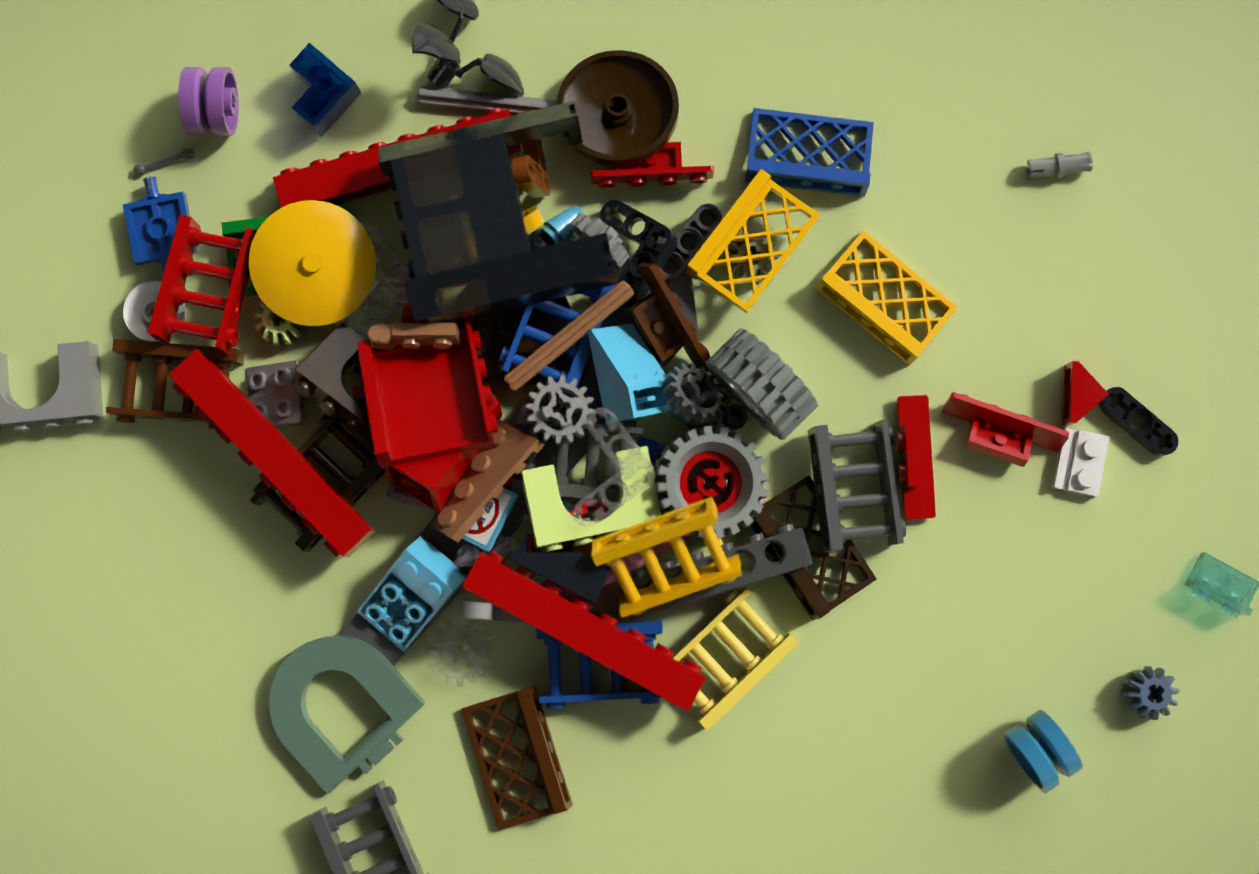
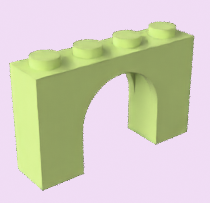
M647 446L612 454L619 484V498L614 510L606 518L596 522L582 521L572 516L566 510L560 498L554 465L521 471L520 475L535 547L543 546V551L547 552L561 549V542L574 539L575 546L590 543L593 540V535L602 533L608 535L660 516L661 510Z

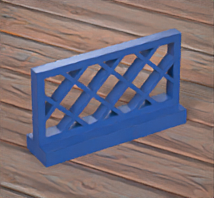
M753 108L745 183H751L760 169L771 175L770 179L780 187L865 197L870 185L871 173H869L874 122ZM758 118L769 119L777 127L765 135L758 127ZM793 122L801 123L807 130L798 138H795L786 128ZM822 126H828L837 135L826 142L818 134L817 130ZM852 130L866 131L865 140L857 146L846 135ZM779 132H782L791 143L779 151L770 139ZM758 135L760 140L756 142V137ZM810 135L820 145L811 154L800 144ZM839 139H842L851 149L841 158L830 147ZM764 143L774 154L767 160L754 158L755 150ZM795 147L804 159L799 163H790L784 154ZM825 150L834 163L828 167H823L813 158ZM855 154L863 163L862 171L850 170L844 161Z

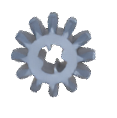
M1144 666L1142 672L1139 670L1132 671L1135 681L1126 679L1124 684L1131 687V689L1122 694L1124 698L1132 699L1127 705L1128 709H1137L1138 717L1145 718L1148 715L1152 720H1158L1160 713L1164 716L1170 715L1167 705L1177 706L1178 702L1171 699L1172 694L1180 692L1178 688L1170 687L1175 680L1174 677L1165 676L1163 668L1153 670L1151 666ZM1149 687L1154 688V690L1151 692L1153 696L1152 699L1147 698V696L1150 694V690L1148 689Z

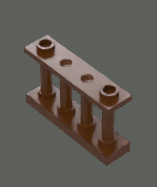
M113 339L112 351L122 355V360L125 361L120 408L106 407V413L116 416V421L135 423V418L208 423L209 429H217L218 426L211 419L205 421L199 414H195L194 407L196 403L190 397L187 399L183 398L182 413L164 411L168 367L172 364V360H185L195 349L204 352L229 378L230 369H233L234 364H244L245 353L237 348H231L230 354L225 355L216 347ZM142 357L153 358V362L156 363L151 410L133 409L138 362L142 361Z

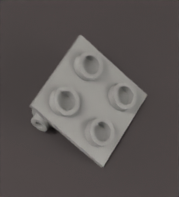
M298 360L247 368L248 399L274 426L282 424L302 425L303 419L306 418L303 403H300L301 400H305V397L300 396L292 385L295 369L300 365Z

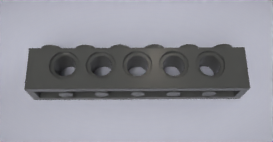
M793 523L774 529L775 536L765 539L763 533L744 538L746 545L734 548L732 542L721 545L726 558L737 554L740 555L741 553L749 554L753 560L752 567L749 570L741 569L742 576L737 577L730 583H720L651 607L639 615H629V619H636L812 565L813 560L802 527L794 529ZM771 543L780 545L783 550V556L779 561H773L767 555V548ZM703 551L690 555L696 569L714 562L711 555L704 557ZM673 561L660 564L666 579L678 576L683 571L681 565L675 566ZM644 570L630 574L637 590L649 586L653 581L650 574L645 575ZM619 584L622 595H625L621 585Z

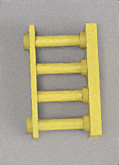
M738 588L733 590L723 600L727 605L672 656L673 659L680 661L690 651L723 687L721 690L724 694L716 702L712 698L709 700L701 691H699L694 700V703L700 708L698 712L701 716L698 718V721L707 731L799 644L791 634L787 633L784 637L781 634L777 635L748 605L744 599L751 592L747 588H744L742 591ZM736 609L768 643L767 648L769 651L762 658L758 655L754 657L723 624L722 620L732 610ZM711 630L746 665L744 669L747 672L739 680L735 677L731 678L699 644Z

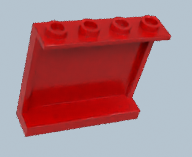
M470 320L465 321L467 331L460 332V345H451V348L438 349L432 345H420L417 349H406L401 347V345H396L392 350H377V348H372L370 339L357 342L374 451L380 468L495 445L493 433H498V426L495 414H488L487 405H492L493 401L490 386L483 387L482 378L488 376L484 358H477L476 350L482 349L479 331L472 332Z

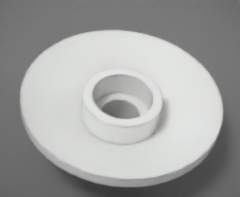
M148 281L135 287L127 296L123 307L124 321L130 332L148 342H160L148 334V329L161 281ZM185 303L179 305L176 317L180 321L185 319Z

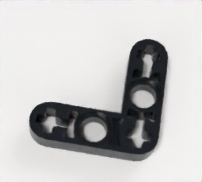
M615 199L604 204L600 211L601 220L620 235L640 245L617 280L618 284L621 281L627 282L634 291V295L622 304L624 308L628 309L644 298L650 290L642 274H639L637 266L645 260H651L652 264L663 269L677 246V237L667 226ZM614 212L620 213L626 218L624 223L616 217L612 218V214ZM638 221H644V230L640 234L633 235L632 228L634 224ZM659 237L667 239L664 244H658L657 240ZM652 250L658 256L655 258L649 251ZM635 276L638 280L641 281V283L638 284L636 281H633L632 278Z

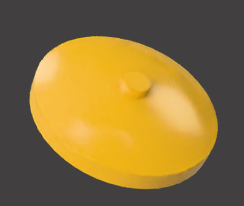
M300 201L275 211L259 227L249 252V271L253 286L260 299L275 314L295 324L323 326L348 317L363 304L374 283L376 256L369 234L363 225L348 211L323 201Z

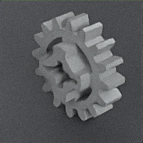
M579 213L569 224L570 229L576 233L577 239L607 232L613 263L617 268H621L630 257L623 248L624 246L621 245L623 240L618 236V233L598 217L591 220L588 216Z
M561 375L559 382L555 383L554 379L550 376L547 379V386L540 382L536 384L538 394L535 392L529 393L528 398L534 403L526 404L525 411L532 413L526 422L527 424H536L532 432L534 435L540 432L544 433L543 442L546 443L550 437H553L556 446H559L562 438H565L568 444H572L574 434L580 439L584 436V431L581 427L588 429L591 427L592 422L586 417H592L595 414V410L588 408L594 400L593 397H584L587 390L586 386L580 389L576 388L577 379L574 378L568 384L566 383L565 375ZM562 391L571 394L574 398L564 395ZM545 395H548V406L542 407L539 410L540 401ZM556 403L559 404L561 409H567L564 416L561 417L559 412H553ZM581 411L578 423L572 426L571 416ZM549 422L557 426L558 430L550 428L545 423Z

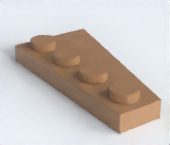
M497 420L498 433H493L495 445L479 449L432 527L459 542L485 513L484 506L488 501L494 498L497 499L505 490L503 488L504 483L513 473L518 475L527 466L524 461L533 451L538 453L543 448V443Z

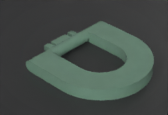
M341 635L321 637L295 649L279 666L269 692V713L276 735L309 775L329 794L357 767L364 774L371 771L373 767L367 762V759L376 766L394 749L388 739L390 738L396 746L404 739L397 730L426 704L424 699L379 650L360 639ZM328 670H339L353 676L389 715L383 723L346 757L337 750L313 723L306 709L305 699L310 683L317 675Z

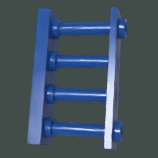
M616 285L581 294L590 297L589 300L595 303ZM552 301L526 306L510 348L503 347L497 362L503 365L500 373L506 375L510 366L517 367L527 359L515 354L521 337L543 345L554 337V335L526 325L533 308L568 322H572L582 313ZM600 322V323H599L596 327H594L593 329L600 328V325H601L602 322ZM588 333L564 352L568 354L567 358L572 359L568 371L564 369L558 371L546 366L537 376L548 379L551 376L554 382L557 383L561 375H565L566 383L568 384L574 378L577 379V388L591 352ZM562 391L564 395L573 398L571 394Z
M662 620L618 622L616 627L625 632L632 628L647 636L644 642L654 647L653 640H657L656 634H663ZM536 628L537 639H544V645H547L549 694L540 695L539 703H547L548 709L565 708V702L641 699V704L660 703L659 698L662 697L644 687L643 690L624 691V676L612 669V691L593 692L592 658L579 652L581 693L562 694L560 644H563V642Z

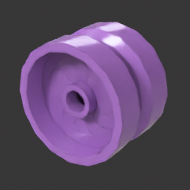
M184 67L180 74L178 102L181 124L187 135L204 136L211 129L216 136L234 135L238 123L239 99L233 70L230 67H213L209 74H207L203 67Z

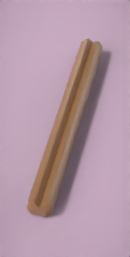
M621 281L504 377L508 386L513 391H517L588 333L587 330L596 327L634 295L630 285L625 281Z

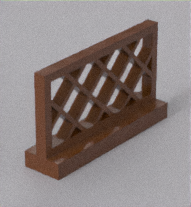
M536 685L461 709L498 830L553 813L565 812L573 805L542 704L539 703ZM516 699L519 713L515 721L499 713L505 701ZM498 704L495 710L489 707ZM482 709L492 715L485 730L475 725L471 712ZM496 718L512 726L505 741L490 733ZM520 719H522L524 726L519 724ZM515 729L527 735L529 742L524 751L509 743ZM486 738L502 745L495 760L484 755L482 746ZM506 748L521 756L514 771L499 763ZM530 748H531V751H532L533 756H531L530 754H528ZM525 759L536 764L538 773L534 781L518 773ZM487 763H489L490 765H492L491 768H490V770H489V768H488ZM496 768L511 776L505 790L493 784L491 777ZM515 778L530 786L524 801L508 793ZM539 779L541 780L542 786L537 784ZM534 789L546 796L549 807L538 810L527 804ZM497 794L501 795L500 800H498ZM505 798L521 806L516 817L504 820L501 810ZM524 809L530 811V813L522 815Z

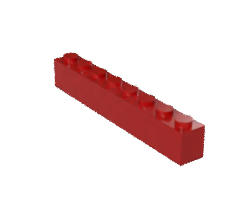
M502 108L491 109L485 113V116L475 119L471 116L457 120L456 124L447 127L436 125L428 128L426 133L415 136L413 133L405 134L398 137V141L392 143L377 142L368 146V150L343 152L337 159L330 161L318 159L311 162L309 167L284 169L280 172V175L273 177L280 206L282 208L295 202L309 200L338 205L390 190L391 186L388 175L384 176L378 164L379 147L403 142L406 148H415L449 140L452 138V130L511 116L510 110H503ZM520 144L507 147L509 155L521 152ZM454 149L410 159L415 182L458 170Z
M195 349L169 374L175 381L172 387L184 399L190 397L197 404L194 410L205 421L211 419L218 426L215 432L227 444L232 441L240 449L237 455L248 466L254 464L262 472L258 475L259 478L269 488L276 487L283 494L280 499L291 511L294 512L298 509L305 517L302 520L303 524L313 534H316L318 531L327 540L324 543L325 547L334 556L338 557L341 554L343 557H350L376 532L204 352Z
M489 550L487 555L482 552L480 553L462 585L463 588L682 709L689 711L707 678L700 673L701 666L686 658L683 663L673 659L674 651L657 643L655 648L646 644L644 641L647 636L632 628H629L628 632L616 627L619 621L603 612L599 617L590 613L588 610L591 605L575 596L572 601L560 596L563 591L562 589L548 581L543 586L532 580L535 574L519 565L516 570L504 565L506 558L492 550Z

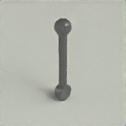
M185 149L182 153L146 165L137 164L134 167V173L142 176L148 170L181 159L192 158L195 156L194 149Z

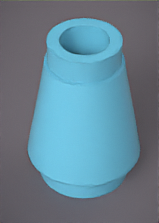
M573 205L571 208L544 222V227L540 230L541 235L549 245L568 242L574 234L569 224L579 213L585 216L583 211L578 206Z

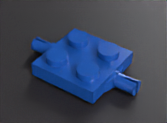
M150 176L149 179L147 177L143 179L147 196L139 201L122 205L134 264L139 266L153 262L160 263L162 274H164L179 215L190 216L187 197L183 191L168 195L160 194L156 181L157 178ZM196 246L194 249V253H198Z

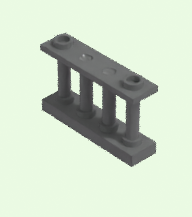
M525 411L524 416H517V423L527 424L526 420L532 413ZM636 420L618 421L617 425L592 423L588 433L585 477L581 478V484L568 483L569 477H566L569 444L565 438H562L559 446H556L554 463L560 496L618 501L619 484L617 475L615 481H612V486L599 485L600 480L597 479L601 430L620 432L619 452L631 449L632 433L643 434L644 428L636 427ZM572 421V426H575L578 421ZM549 422L545 423L547 426H555ZM527 424L526 434L538 440V434L534 435L532 433L536 424ZM533 451L524 461L527 466L522 471L535 468L536 452ZM520 473L519 478H512L511 492L524 493Z
M882 419L873 423L872 432L832 435L831 432L828 433L827 425L814 426L807 430L823 553L844 550L843 544H845L846 540L887 536L888 546L904 543L903 537L906 536V524L900 516L891 445L894 442V434L892 428L888 427V419ZM875 444L877 462L836 466L835 463H832L831 451L836 447ZM879 474L881 493L840 497L839 494H836L835 482H837L838 478ZM883 505L886 524L844 528L843 525H840L839 513H841L842 509Z
M384 780L373 786L376 795L336 814L333 812L329 813L327 807H324L309 816L333 874H389L406 865L410 874H424L394 804L397 803L395 792L390 785L386 787ZM382 807L388 820V825L349 843L341 842L337 833L340 825ZM390 837H395L401 854L360 873L358 870L354 872L349 861L352 859L353 854Z

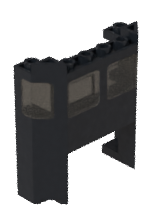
M574 101L379 147L378 164L384 176L388 175L392 191H397L399 201L394 202L398 220L404 221L405 230L400 231L402 243L405 250L410 249L411 260L406 262L411 279L405 280L403 283L415 321L428 318L430 323H457L618 284L607 232L531 250L507 147L566 132L569 134L571 145L582 143L583 139Z

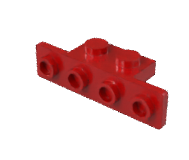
M667 142L660 151L641 162L621 166L620 170L591 171V184H597L599 188H612L616 186V183H628L630 187L645 186L646 182H659V185L669 186L683 180H689L690 184L707 183V179H713L714 166L682 167L681 142Z
M952 392L942 409L944 414L970 422L965 444L966 448L1024 467L1028 462L1031 444L1059 452L1069 439L1070 433L1055 425L1039 422L1026 415L1010 412L997 405L981 402L965 394Z
M927 395L899 396L897 398L899 432L895 433L896 450H900L901 463L897 464V477L899 482L902 481L904 518H935L929 399Z

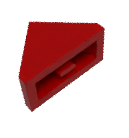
M1072 361L1064 365L1062 426H1070L1077 423L1108 395V392L1079 361Z

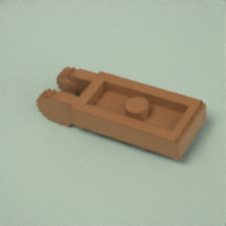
M455 323L377 324L368 329L369 332L367 333L368 338L377 350H392L396 345H401V347L406 349H417L420 345H432L434 348L448 349L451 348V345H460L461 335Z

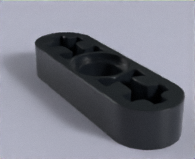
M1112 387L1106 390L1108 395L1099 402L1101 411L1150 453L1156 456H1164L1173 453L1177 449V434L1130 393L1121 387ZM1118 395L1120 397L1118 400L1119 405L1124 409L1130 405L1133 408L1127 411L1122 418L1120 415L1125 411L1119 406L1111 408L1109 406L1111 403L1109 396ZM1134 413H1140L1145 417L1146 425L1144 429L1136 430L1132 427L1131 417ZM1150 431L1158 437L1165 435L1167 437L1165 443L1168 447L1158 448L1159 440L1155 436L1149 435L1145 438L1144 435Z

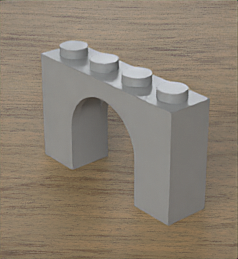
M89 341L57 344L59 384L57 390L45 404L31 409L22 408L12 397L9 388L7 354L0 352V428L12 427V431L32 430L31 425L43 424V428L62 427V422L73 421L74 425L93 424V419L103 418L98 345Z

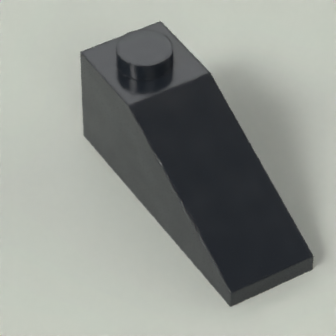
M591 550L588 555L580 552H509L507 555L508 559L592 602H595L612 569L605 564L596 566L591 556Z

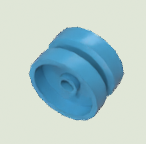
M1038 710L1027 718L1028 731L1016 725L1003 734V738L1014 758L1031 781L1045 794L1059 785L1057 771L1070 778L1083 769L1081 759L1067 736L1043 710Z

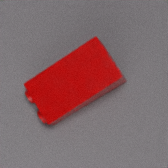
M491 393L493 404L487 405L488 414H495L497 421L502 417L499 399ZM479 449L384 467L390 485L439 514Z

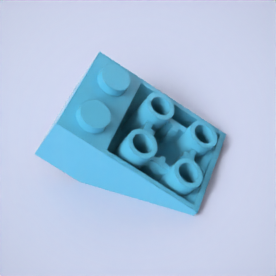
M633 324L587 330L606 424L675 410L674 405L666 403L670 397L662 393L666 387L662 384L666 374Z
M420 535L404 550L356 612L405 652L457 591L468 575Z

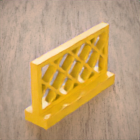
M760 169L689 262L686 272L693 279L701 280L746 314L820 217V214L773 182L770 179L771 175ZM770 191L781 197L783 208L766 210L764 199ZM759 205H761V211L755 212ZM800 211L810 218L805 226L791 228L789 213ZM784 214L786 229L769 231L767 216ZM763 217L765 232L748 234L746 222L749 218ZM743 229V235L737 236L740 230ZM799 233L793 240L792 234ZM788 235L789 247L787 250L773 252L770 237ZM766 237L768 253L751 255L749 240ZM744 241L747 256L729 258L728 246L730 243ZM724 253V254H725V259H720V260H718V259L721 257V255ZM780 257V259L775 264L774 258ZM769 258L771 271L768 275L754 276L752 261ZM748 261L750 277L733 279L730 264ZM726 264L728 280L716 282L707 275L713 266ZM762 281L759 287L756 288V282ZM751 282L753 295L745 303L735 295L734 285ZM723 286H730V291Z
M864 230L815 287L818 292L909 366L920 356L925 347L958 308ZM861 242L872 249L873 259L858 260L857 247ZM852 254V260H847V258ZM880 264L892 265L896 269L897 278L882 279ZM874 265L876 279L861 280L859 266ZM853 266L855 281H844L836 274L837 270L840 267ZM914 283L919 287L920 298H906L904 284ZM898 284L900 299L885 300L883 285ZM877 285L879 300H867L863 296L862 286ZM937 302L947 311L942 317L930 318L928 303ZM921 303L923 318L909 319L907 304ZM886 305H901L903 320H892L888 317ZM931 323H936V325L931 329ZM924 324L926 337L921 343L911 335L909 325Z

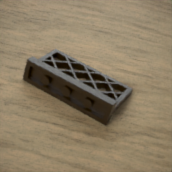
M808 475L763 504L762 506L764 507L760 514H755L752 517L754 521L750 524L756 534L763 533L764 539L775 536L774 529L791 524L793 508L809 511L807 527H802L807 544L809 545L811 534L821 536L820 531L812 529L814 513H818V510L816 508L815 486L811 477ZM806 485L812 495L810 506L795 503L797 490ZM791 494L790 501L783 500ZM775 504L788 506L786 522L775 521L768 509ZM793 525L794 529L801 528V526ZM846 540L844 544L846 547L844 559L830 556L829 552L821 554L810 551L811 556L822 558L819 575L809 573L805 567L782 574L812 621L822 618L832 609L877 580L852 540ZM771 543L768 546L767 552L772 560L779 561L783 556L781 546L776 543ZM850 555L853 557L855 561L850 560ZM828 560L843 563L840 580L825 577ZM848 566L859 567L866 579L858 584L846 582ZM813 579L818 580V585H816ZM824 581L839 585L837 598L830 603L827 602L822 594ZM845 586L851 587V589L844 593Z

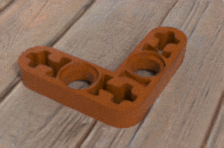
M542 138L522 143L524 156L512 158L511 160L516 184L534 199L550 196V183Z

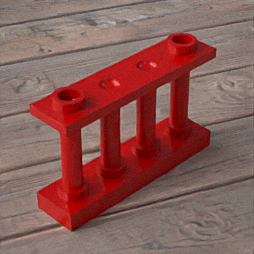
M179 215L148 334L155 340L169 343L171 335L175 333L216 340L215 347L221 353L229 355L231 347H234L238 340V329L236 327L250 278L249 252L256 234L254 230L246 227L243 240L202 232L199 224L192 217ZM199 244L239 252L235 269L194 261L192 257L195 246L198 247ZM193 273L232 281L228 298L186 291L185 283L187 276ZM188 303L223 310L220 328L178 320L176 316L179 305Z

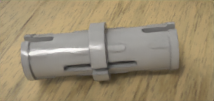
M1090 152L1065 156L1062 153H1056L1054 157L1028 159L1027 166L1030 167L1027 168V174L1029 179L1053 175H1056L1057 178H1062L1065 174L1090 172L1093 167L1089 165L1093 163L1092 155Z

